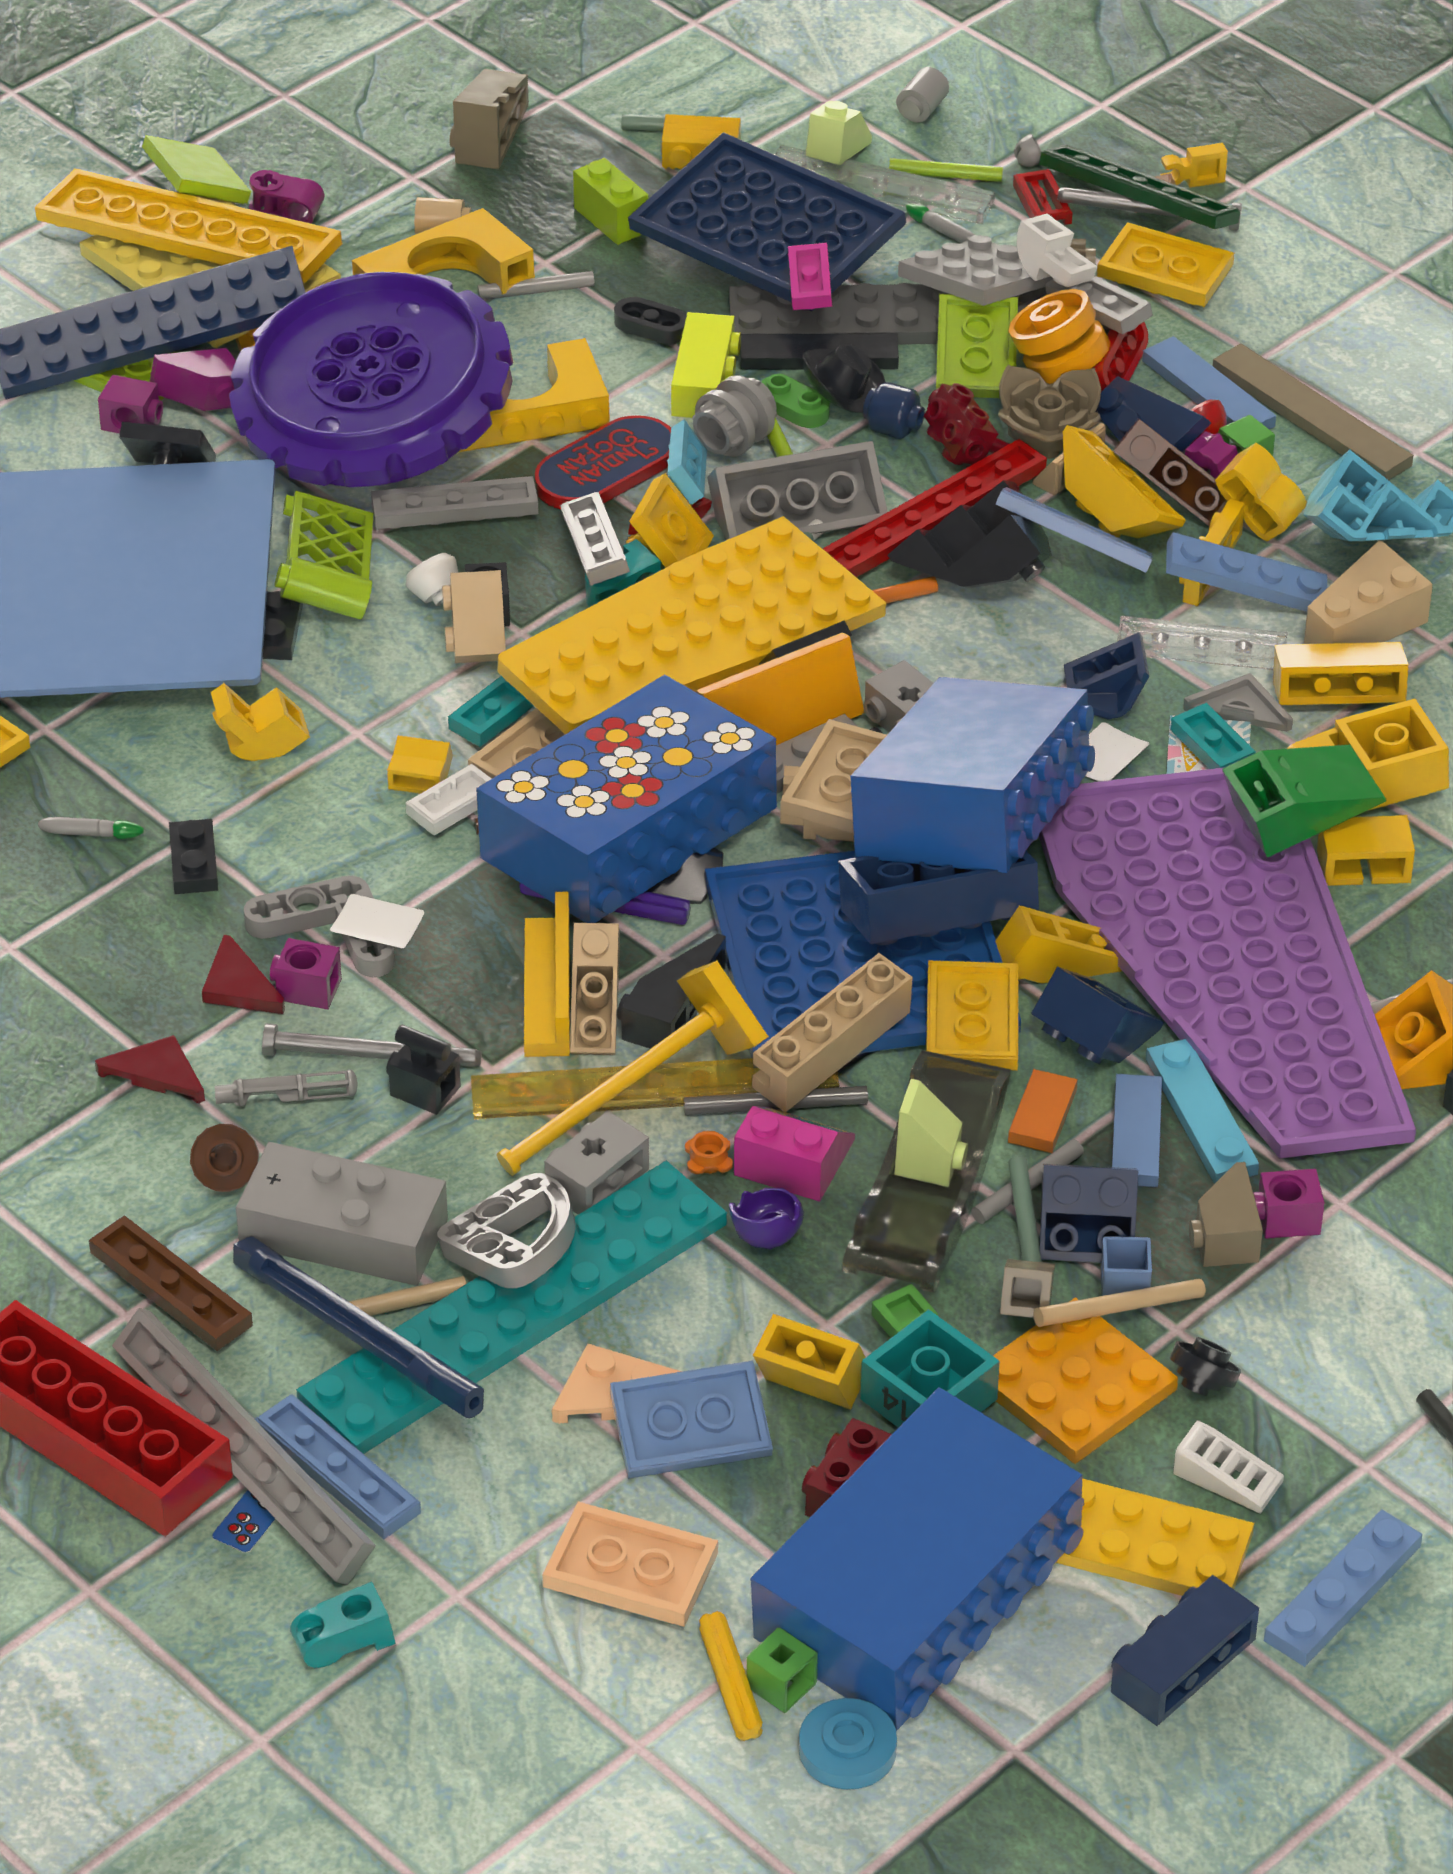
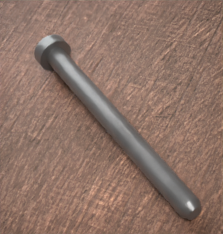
M1065 187L1058 190L1057 200L1062 203L1179 217L1120 194ZM1232 202V206L1237 207L1239 210L1242 209V203ZM1240 218L1239 223L1230 225L1229 229L1239 230Z
M268 1023L264 1026L262 1038V1054L275 1056L276 1049L389 1059L395 1050H400L404 1046L401 1043L392 1041L278 1031L277 1024ZM451 1047L452 1052L459 1054L460 1066L476 1067L481 1065L482 1052L477 1049Z

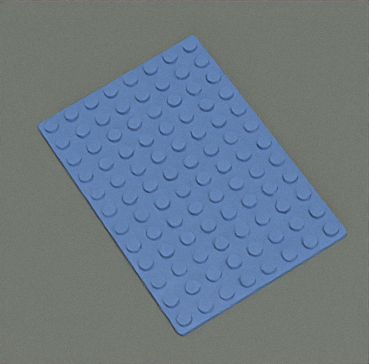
M261 459L0 472V698L188 688L200 689L219 687L223 683L228 687L258 684L261 681L276 472L274 461Z

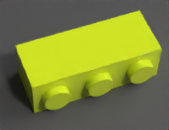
M687 312L671 383V416L693 418L698 399L707 392L716 390L717 386L726 378L735 375V356L740 354L741 332H734V316Z

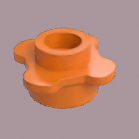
M703 1131L696 1134L685 1143V1151L690 1154L687 1169L693 1174L715 1173L717 1171L721 1173L728 1172L733 1167V1160L728 1157L727 1152L730 1149V1141L715 1131Z

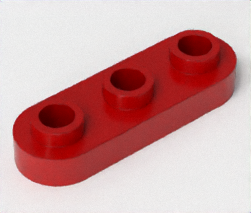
M1142 322L1134 330L1125 334L1110 328L1107 334L1110 341L1109 350L1102 360L1091 368H1095L1101 392L1117 376L1128 381L1130 380L1143 355V350L1148 345L1149 337L1145 322Z

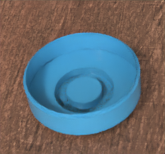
M840 1698L827 1701L814 1708L805 1717L800 1727L799 1756L801 1762L813 1778L827 1786L838 1789H859L870 1786L887 1775L895 1762L897 1752L896 1728L891 1718L881 1708L870 1702L854 1698Z

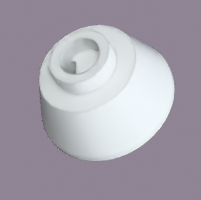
M440 553L423 561L407 574V589L425 603L433 601L436 606L443 604L442 585H450V573H458L455 557L447 553Z

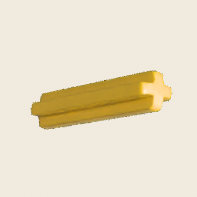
M720 1611L712 1614L705 1613L699 1620V1630L735 1735L741 1741H746L750 1738L757 1739L763 1732V1722L727 1618Z

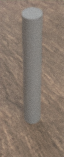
M593 271L527 279L512 286L504 295H502L496 283L477 285L478 296L486 300L591 287L595 283Z
M1072 1139L1028 1169L1031 1190L1042 1183L1043 1164L1069 1165L1082 1156L1084 1149L1080 1142ZM1011 1182L972 1208V1215L978 1223L983 1224L1014 1202Z

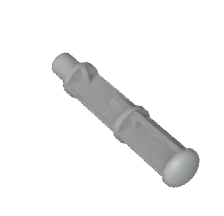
M350 1069L346 1071L237 1079L229 1085L215 1086L216 1104L234 1103L241 1107L246 1105L249 1096L276 1093L281 1102L353 1097L357 1092L358 1084L355 1073ZM345 1074L346 1080L307 1083L306 1077ZM344 1087L347 1090V1094L308 1097V1091Z

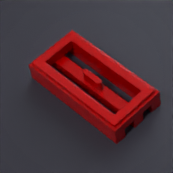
M1050 169L1013 175V187L1029 218L1048 214L1057 221L1062 219L1064 225L1072 224L1073 213L1068 203H1062L1057 200L1060 188ZM1038 180H1042V183L1046 188L1056 208L1055 210H1052L1048 200L1046 199L1047 195L1044 192L1043 188L1040 187Z

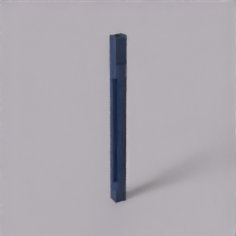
M253 1236L233 1243V1263L262 1283L270 1285L408 1377L412 1383L463 1417L473 1418L483 1410L484 1388L431 1353L418 1348L286 1261L282 1255Z

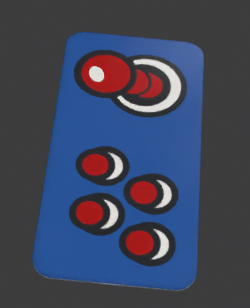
M247 1490L213 1532L212 1537L237 1550L249 1552L274 1522L275 1517Z

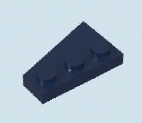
M1119 376L1101 392L1100 402L1096 409L1103 422L1119 441L1139 418L1181 452L1211 424L1204 416Z

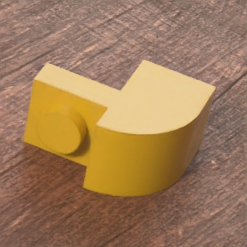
M225 683L211 691L215 711L212 713L214 720L225 732L230 752L241 759L257 761L281 757L310 738L302 709L277 687L250 706Z

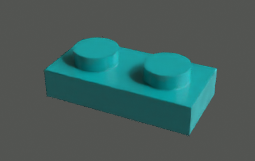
M500 676L448 716V729L481 747L534 705Z
M1207 702L1171 718V731L1208 769L1225 768L1256 753Z

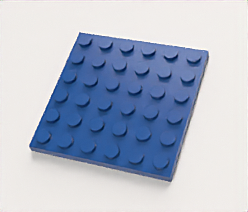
M855 851L705 869L707 892L718 934L726 936V964L730 980L769 1036L757 1046L749 1049L752 1063L754 1051L878 953L913 977L910 1013L860 1053L926 1045L928 960L1003 963L990 921L982 922L979 927L972 929L956 927L941 930L939 934L931 937L915 935L900 938L897 942L890 945L870 944L841 910L838 861L855 858ZM1018 1011V1033H1020L1021 1018Z

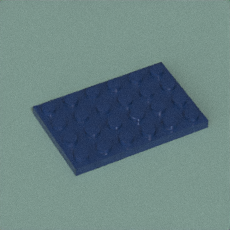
M723 132L628 217L631 230L792 303L788 246L827 243L831 293H833L906 225V215L900 209Z

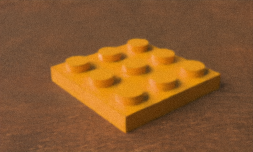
M1075 1297L1071 1301H1077L1079 1299ZM1100 1316L1041 1327L1035 1325L993 1355L1000 1361L998 1398L996 1402L1074 1464L1170 1396L1178 1387V1376Z

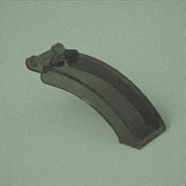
M921 1051L911 1068L908 1085L911 1079L921 1081L962 1122L961 1142L968 1143L964 1167L962 1171L954 1169L949 1187L894 1175L898 1118L879 1174L857 1215L854 1235L844 1254L842 1272L857 1275L859 1271L919 1284L920 1290L936 1292L940 1277L957 1246L974 1204L998 1127L1011 1069L929 1051Z

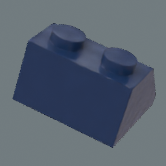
M1058 966L1031 1012L1032 1015L1045 1022L1042 1027L1044 1032L1062 1042H1065L1069 1037L1080 1044L1076 1050L1079 1054L1097 1064H1100L1103 1059L1121 1063L1160 1031L1164 1024L1159 1018L1096 979Z

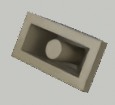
M1245 1162L1235 1163L1198 1200L1196 1220L1189 1221L1190 1244L1192 1249L1199 1248L1203 1267L1259 1262L1263 1230Z

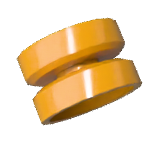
M1078 289L1061 290L1030 303L1010 322L1008 330L1016 348L1021 354H1024L1023 362L1025 367L1039 373L1048 384H1053L1066 372L1091 369L1102 360L1110 346V341L1103 326L1098 320H1095L1096 312L1085 291Z

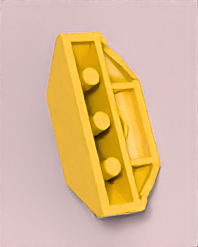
M1066 425L1063 430L1065 488L1077 499L1075 504L1081 510L1094 515L1100 521L1098 526L1101 530L1117 538L1120 535L1142 538L1183 527L1186 519L1179 515L1117 456L1093 431Z

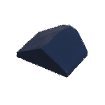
M1140 632L1064 664L1067 688L1087 689L1088 705L1093 707L1094 716L1107 720L1122 717L1131 710L1149 678L1144 641Z

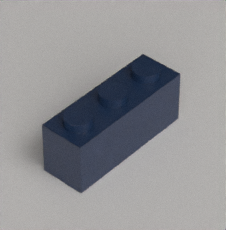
M1214 1575L1210 1576L1198 1588L1196 1586L1189 1588L1174 1609L1165 1616H1157L1149 1624L1144 1635L1132 1645L1125 1644L1115 1654L1111 1663V1668L1113 1669L1111 1693L1158 1726L1256 1640L1259 1607Z

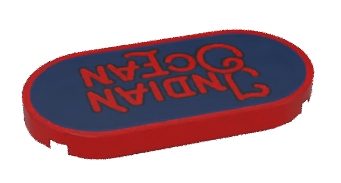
M641 415L620 417L606 423L540 461L535 469L537 495L546 504L561 509L560 505L565 502L599 492L604 504L668 467V445L670 444L671 427L659 419Z

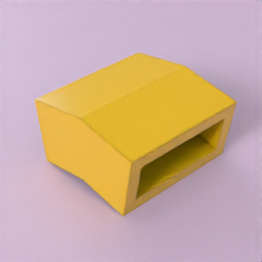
M398 735L394 752L387 768L388 789L421 794L448 777L453 758L450 742Z

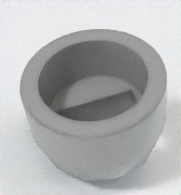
M1030 133L1016 144L1014 155L1018 163L1025 167H1032L1040 163L1042 150Z

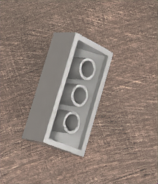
M873 441L715 467L707 477L715 517L726 540L782 516L802 532L824 533L864 526L888 512ZM814 519H819L823 522L821 524L807 526Z

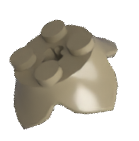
M1007 365L999 384V397L1003 409L999 410L998 417L1008 426V435L1015 440H1022L1047 459L1058 456L1059 452L1063 451V430L1066 425L1090 430L1101 420L1100 414L1096 412L1100 402L1101 386L1095 368L1066 372L1053 384H1048L1039 373L1031 369Z

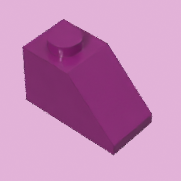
M227 348L154 355L150 382L157 383L159 396L202 411L231 408L229 394L235 390L231 374L236 360Z

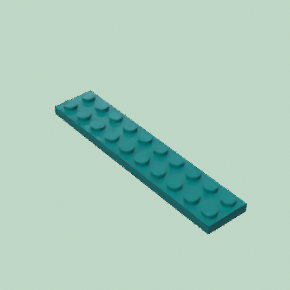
M666 1160L575 1216L576 1228L570 1246L556 1264L533 1282L518 1288H505L478 1276L394 1328L393 1331L477 1383L726 1226L727 1211ZM364 1348L296 1389L297 1399L363 1454L444 1404Z

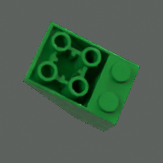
M1351 745L1261 750L1222 769L1234 806L1267 858L1386 802L1385 796Z

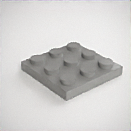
M980 235L971 236L968 238V241L959 244H943L942 249L916 252L915 257L899 261L898 276L980 305H987L1043 288L1047 282L1053 279L1050 276L1035 281L1024 269L1018 255L1017 246L998 245L992 243L990 237Z

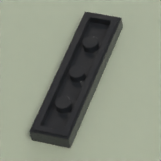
M741 334V369H804L803 353L811 349L834 350L838 346L843 347L850 344L864 351L880 369H898V334Z

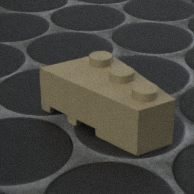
M484 69L453 100L454 125L450 132V147L455 148V163L492 169L500 168L529 106L528 75Z

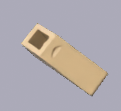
M574 923L570 1054L616 1055L620 962L618 923Z

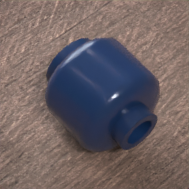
M884 382L877 388H872L866 396L863 405V417L867 419L868 426L874 432L902 439L908 436L913 429L919 430L924 421L925 408L921 406L920 396L914 389L891 382Z

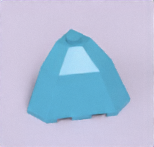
M1348 450L1325 470L1308 498L1303 515L1330 537L1349 542L1449 536L1453 532V491L1437 479L1412 500L1354 452Z

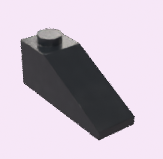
M716 934L640 978L630 995H623L618 1006L617 1019L621 1020L622 1040L651 1049L693 1019L698 1011L677 980L689 971L718 961L723 970H725L726 936Z

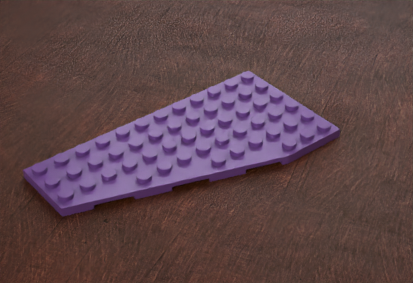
M1223 768L1082 783L1078 788H1075L1067 798L1065 805H1062L1053 815L1052 821L1047 823L1039 833V839L1056 892L1082 923L1101 928L1099 929V935L1107 942L1104 949L1113 951L1116 954L1118 966L1180 1040H1187L1199 1055L1209 1075L1279 1159L1414 1142L1416 1128L1311 839L1308 838L1267 858L1233 804L1222 771Z

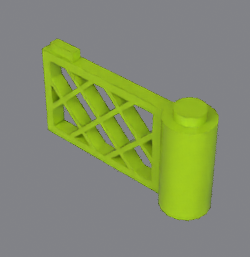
M295 490L294 496L286 495L284 500L283 515L290 516L286 564L281 563L274 586L281 588L280 597L361 620L365 614L372 590V580H369L374 513ZM305 509L315 511L320 516L312 517ZM344 520L357 523L362 526L352 529ZM331 525L339 533L332 535L323 526ZM310 531L318 539L311 541L302 532ZM349 542L357 550L350 552L343 543ZM329 548L336 557L329 558L322 549ZM308 554L316 562L298 558V556ZM347 565L356 574L345 572L340 567Z

